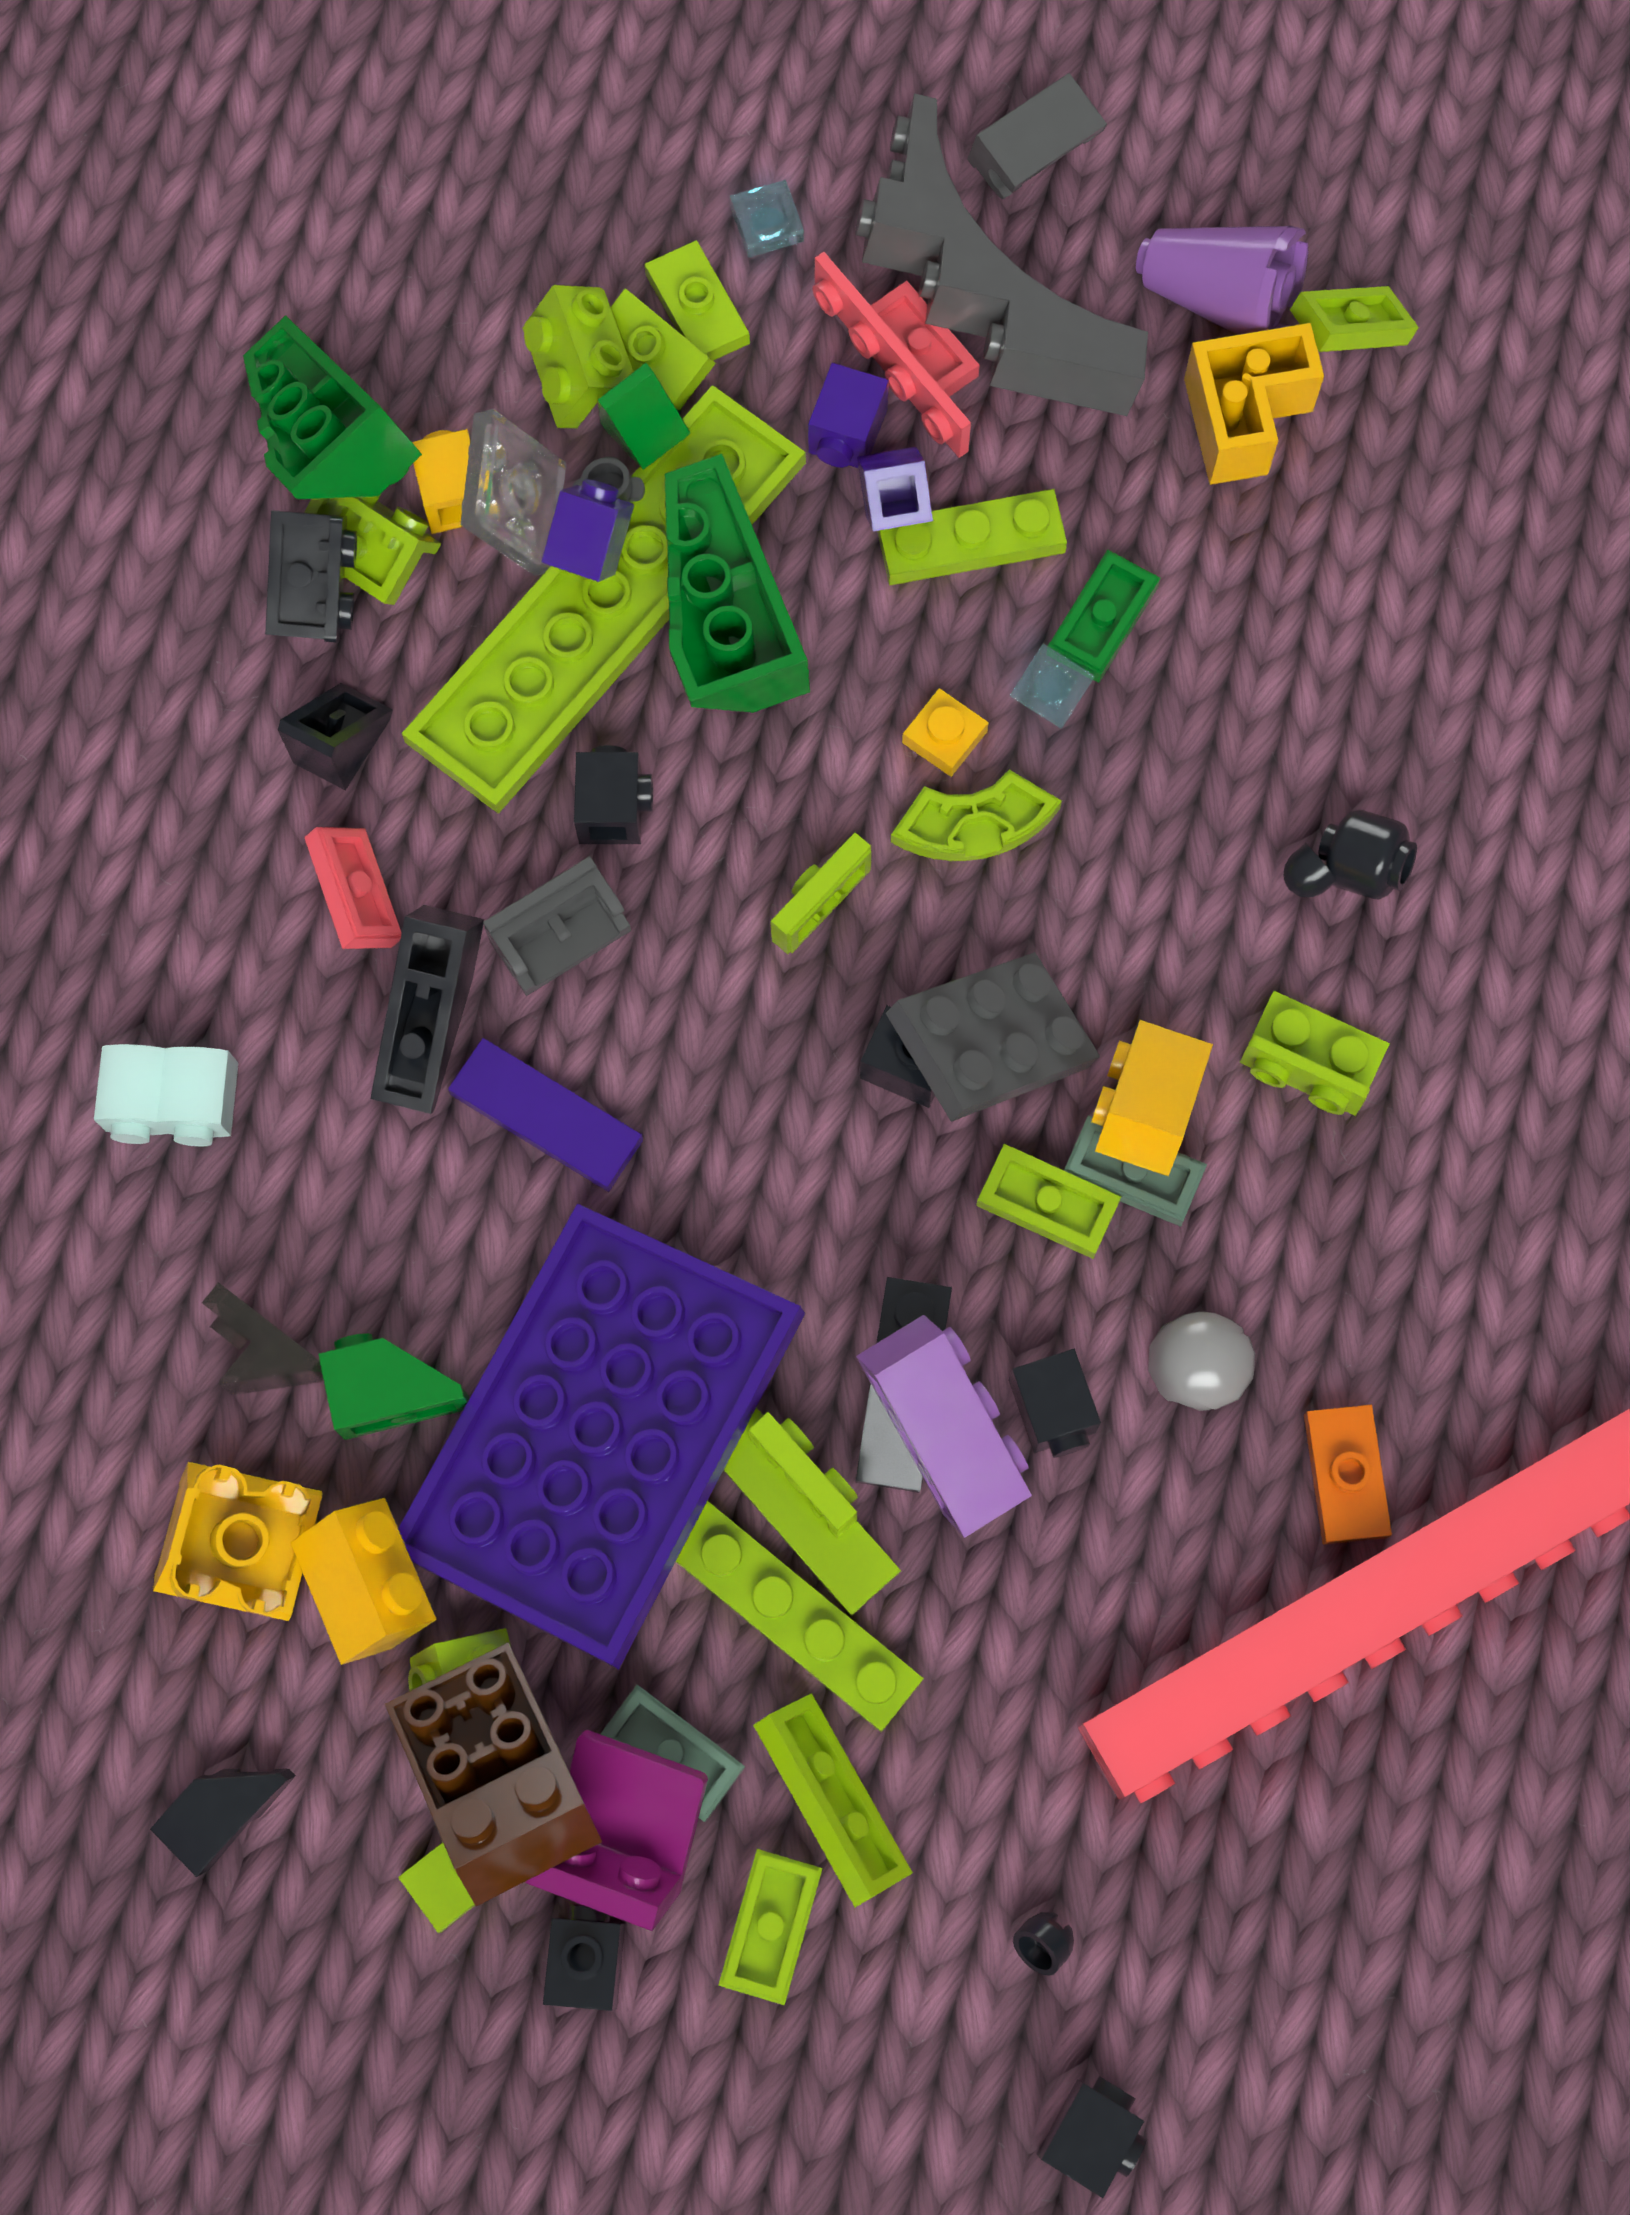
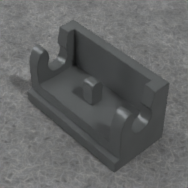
M1068 73L977 134L967 160L973 168H977L992 190L1001 199H1005L1039 172L1082 143L1086 144L1103 132L1107 123L1071 74Z
M590 856L483 922L491 945L525 996L533 993L631 931L630 924L622 913L625 911Z

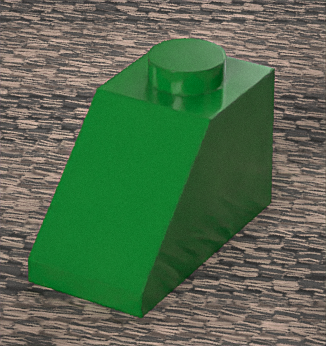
M369 1333L355 1334L338 1339L334 1342L335 1350L318 1354L333 1427L344 1440L464 1410L470 1399L459 1383L386 1339L373 1340L372 1334Z

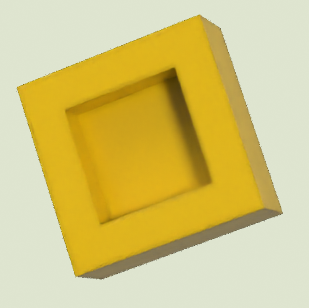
M939 688L904 731L902 743L952 777L987 733L989 722Z

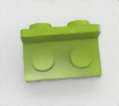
M380 495L373 497L311 499L304 513L347 516V530L357 531V556L355 568L345 567L344 577L384 604L395 605L422 554H436L441 546L438 540L425 533L429 524L424 519L402 507H397L395 512L378 502Z
M1273 991L1240 1063L1250 1067V1073L1265 1084L1278 1088H1283L1287 1084L1309 1094V1101L1326 1112L1336 1115L1348 1112L1356 1116L1370 1092L1371 1083L1390 1043Z

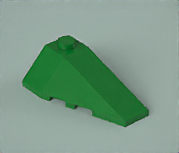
M286 315L243 355L251 396L259 404L261 418L257 420L259 433L266 439L269 451L264 454L266 467L296 499L379 496L389 485L401 480L408 472L409 467L422 455L381 406Z
M723 454L665 473L666 539L668 546L667 579L670 624L669 650L691 707L754 713L810 693L808 659Z

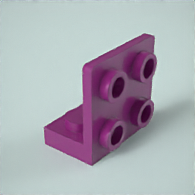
M585 1730L577 1738L570 1774L602 1843L527 1880L525 1883L653 1931L681 1892L708 1777L699 1770L590 1730Z

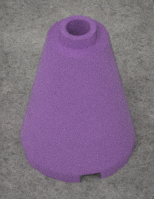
M1294 226L1160 228L1151 239L1145 238L1141 243L1136 259V272L1142 275L1143 285L1146 289L1236 335L1288 327L1290 325L1281 324L1279 321L1287 306L1292 307L1298 295L1302 292L1307 267L1308 243L1298 240L1306 232L1303 228Z

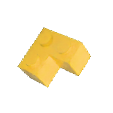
M1311 323L1192 343L1184 381L1210 485L1268 475L1278 444V436L1273 419L1313 412L1324 379V373Z

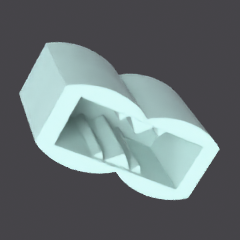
M130 1044L102 1046L94 1121L106 1132H111L110 1138L112 1140L122 1143L145 1144L149 1142L150 1135L173 1134V1140L179 1144L210 1146L213 1143V1137L231 1136L238 1062L228 1050L215 1048H161Z

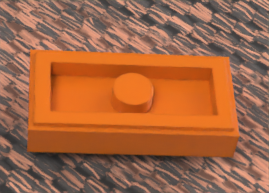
M1372 1405L1307 1411L1304 1414V1422L1322 1544L1389 1538L1392 1536Z

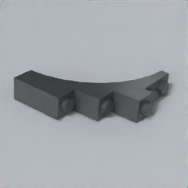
M914 93L907 117L897 115L892 131L890 151L899 153L898 161L892 159L887 177H880L873 201L863 199L860 206L855 235L865 237L862 262L922 276L919 297L928 299L925 324L986 337L983 359L992 361L989 386L1127 416L1145 380L1148 332L1102 318L1059 297L1024 273L989 240L964 207L946 170L937 134V99Z

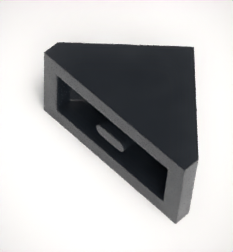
M339 683L282 718L279 723L278 732L295 765L346 791L390 721L393 709L343 683Z

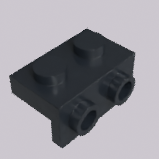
M271 510L266 635L324 639V642L337 643L341 639V629L352 630L354 593L343 592L345 567L355 568L357 531L347 530V516Z

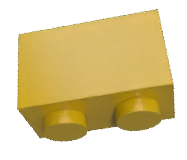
M1140 1020L1132 1044L1119 1040L1107 1077L1119 1080L1116 1090L1103 1086L1091 1121V1123L1103 1126L1095 1152L1169 1177L1190 1119L1213 1044Z
M385 1498L333 1511L290 1542L341 1665L390 1650L437 1620Z

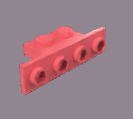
M825 252L814 258L815 285L812 287L819 306L830 317L837 315L849 329L848 332L853 345L864 358L869 359L873 357L885 371V378L889 380V387L901 401L905 402L909 399L922 414L923 425L932 439L941 445L946 442L958 458L965 455L969 451L971 422L950 399V396L979 377L980 364L948 328L925 324L928 304L922 297H919L917 291L908 281H905L870 305Z

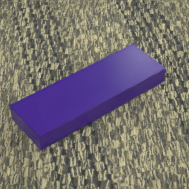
M482 1038L448 1088L450 1095L607 1192H610L643 1142L642 1134Z

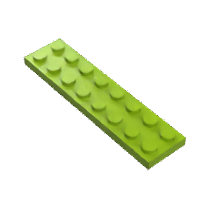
M712 385L683 417V421L691 434L644 470L639 467L631 476L638 477L643 481L645 494L641 500L630 502L634 504L615 575L597 582L550 566L402 732L404 742L496 813L499 814L669 620L665 473L723 454L751 524H753L806 464V452Z

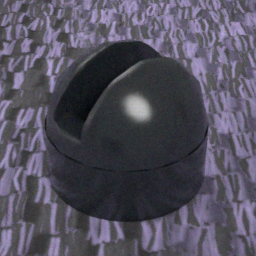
M1307 843L1302 845L1288 858L1284 867L1283 877L1288 889L1300 897L1310 898L1319 896L1336 882V877Z
M1040 1912L1029 1918L1013 1936L1015 1950L1024 1963L1034 1971L1047 1976L1054 1975L1068 1960L1074 1945L1071 1926L1068 1924L1062 1928L1056 1922L1058 1915L1052 1912Z

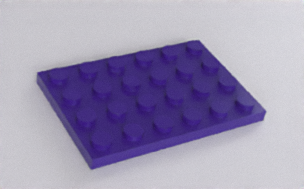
M577 1204L398 1528L412 1563L619 1670L806 1313L801 1306Z

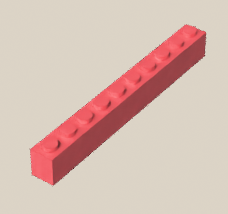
M1630 1409L1079 1726L1080 1733L1117 1798H1124L1134 1792L1140 1804L1175 1784L1169 1771L1186 1761L1193 1759L1198 1770L1234 1750L1227 1738L1250 1725L1256 1736L1262 1734L1291 1717L1285 1704L1296 1697L1308 1692L1313 1702L1324 1698L1349 1683L1343 1670L1365 1658L1371 1669L1379 1666L1406 1650L1400 1637L1422 1625L1427 1635H1432L1463 1617L1456 1604L1478 1592L1484 1603L1518 1585L1519 1581L1513 1571L1535 1560L1540 1570H1543L1576 1551L1569 1539L1585 1529L1591 1527L1598 1538L1628 1521L1630 1514L1625 1506L1630 1504Z

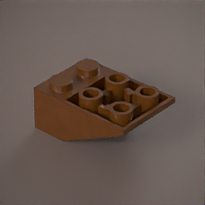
M509 1642L385 1703V1707L452 1865L476 1907L602 1843Z

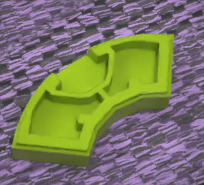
M1010 769L993 786L973 794L947 795L924 786L891 834V843L914 854L937 860L971 861L984 859L1012 850L1031 839L1053 819L1060 810L1062 801Z

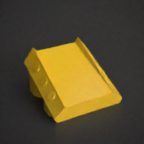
M188 1462L179 1482L177 1497L160 1560L155 1571L153 1591L289 1621L303 1573L290 1542L315 1525L322 1499V1491L305 1488L299 1484L287 1481L278 1482L242 1474L235 1468L223 1465L210 1467Z

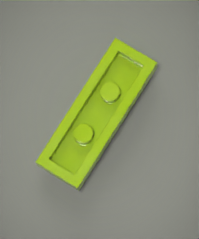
M1054 489L932 511L933 521L877 531L889 586L1064 554L1067 546Z
M812 1693L767 1715L753 1725L855 1908L913 1873Z

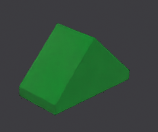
M647 363L643 364L597 400L600 424L643 470L691 434Z

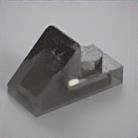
M219 1282L202 1301V1304L217 1316L209 1326L238 1350H241L248 1341L250 1342L249 1346L219 1382V1385L230 1394H245L319 1383L324 1380L320 1361Z

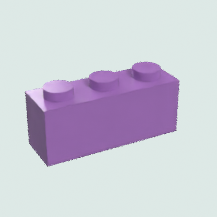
M922 1315L856 1356L940 1510L964 1538L1032 1496L1021 1476L1022 1472L1029 1469L1028 1464L1013 1439L1009 1435L1001 1438L991 1420L1000 1415L999 1410L991 1395L980 1381L973 1385L962 1367L971 1361L970 1356L962 1341L951 1327L942 1331L925 1315Z

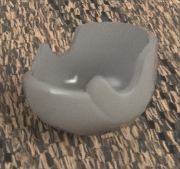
M1195 1312L1184 1314L1161 1327L1149 1346L1148 1372L1159 1393L1166 1400L1177 1402L1199 1411L1216 1410L1240 1399L1253 1380L1256 1353L1250 1337L1245 1335L1244 1329L1234 1321L1216 1313Z

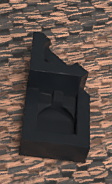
M222 1769L213 1775H202L193 1780L150 1830L195 1877H198L210 1870L250 1822L265 1813L296 1775L290 1769H275L271 1772H240V1769Z

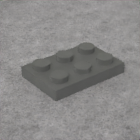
M1036 952L897 1000L886 1012L887 1017L951 1122L1088 1069L1100 1057Z

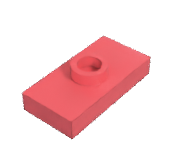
M314 828L304 839L342 949L392 948L400 941L402 932L366 829Z

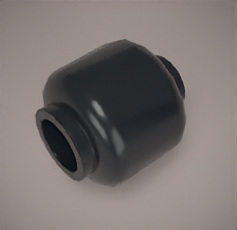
M1354 810L1349 812L1339 825L1329 824L1319 845L1318 857L1326 861V867L1336 877L1334 887L1379 900L1388 896L1393 889L1400 891L1405 887L1416 860L1417 844L1410 841L1409 831L1402 822L1364 810Z

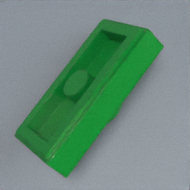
M1107 550L1048 644L1046 655L1100 683L1158 589L1161 578Z

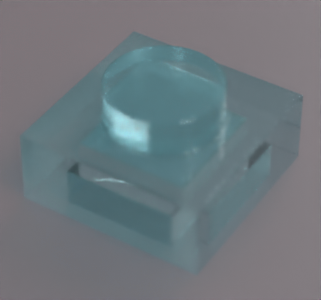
M786 180L730 195L731 211L748 258L804 242V228Z
M1043 642L1011 692L1010 697L1062 729L1095 675Z

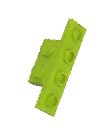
M756 1407L723 1471L852 1616L895 1578L901 1570L857 1521V1511L851 1504L858 1496L852 1487L834 1468H830L823 1474L807 1456L814 1446L799 1427L789 1418L779 1424L769 1412L763 1415Z

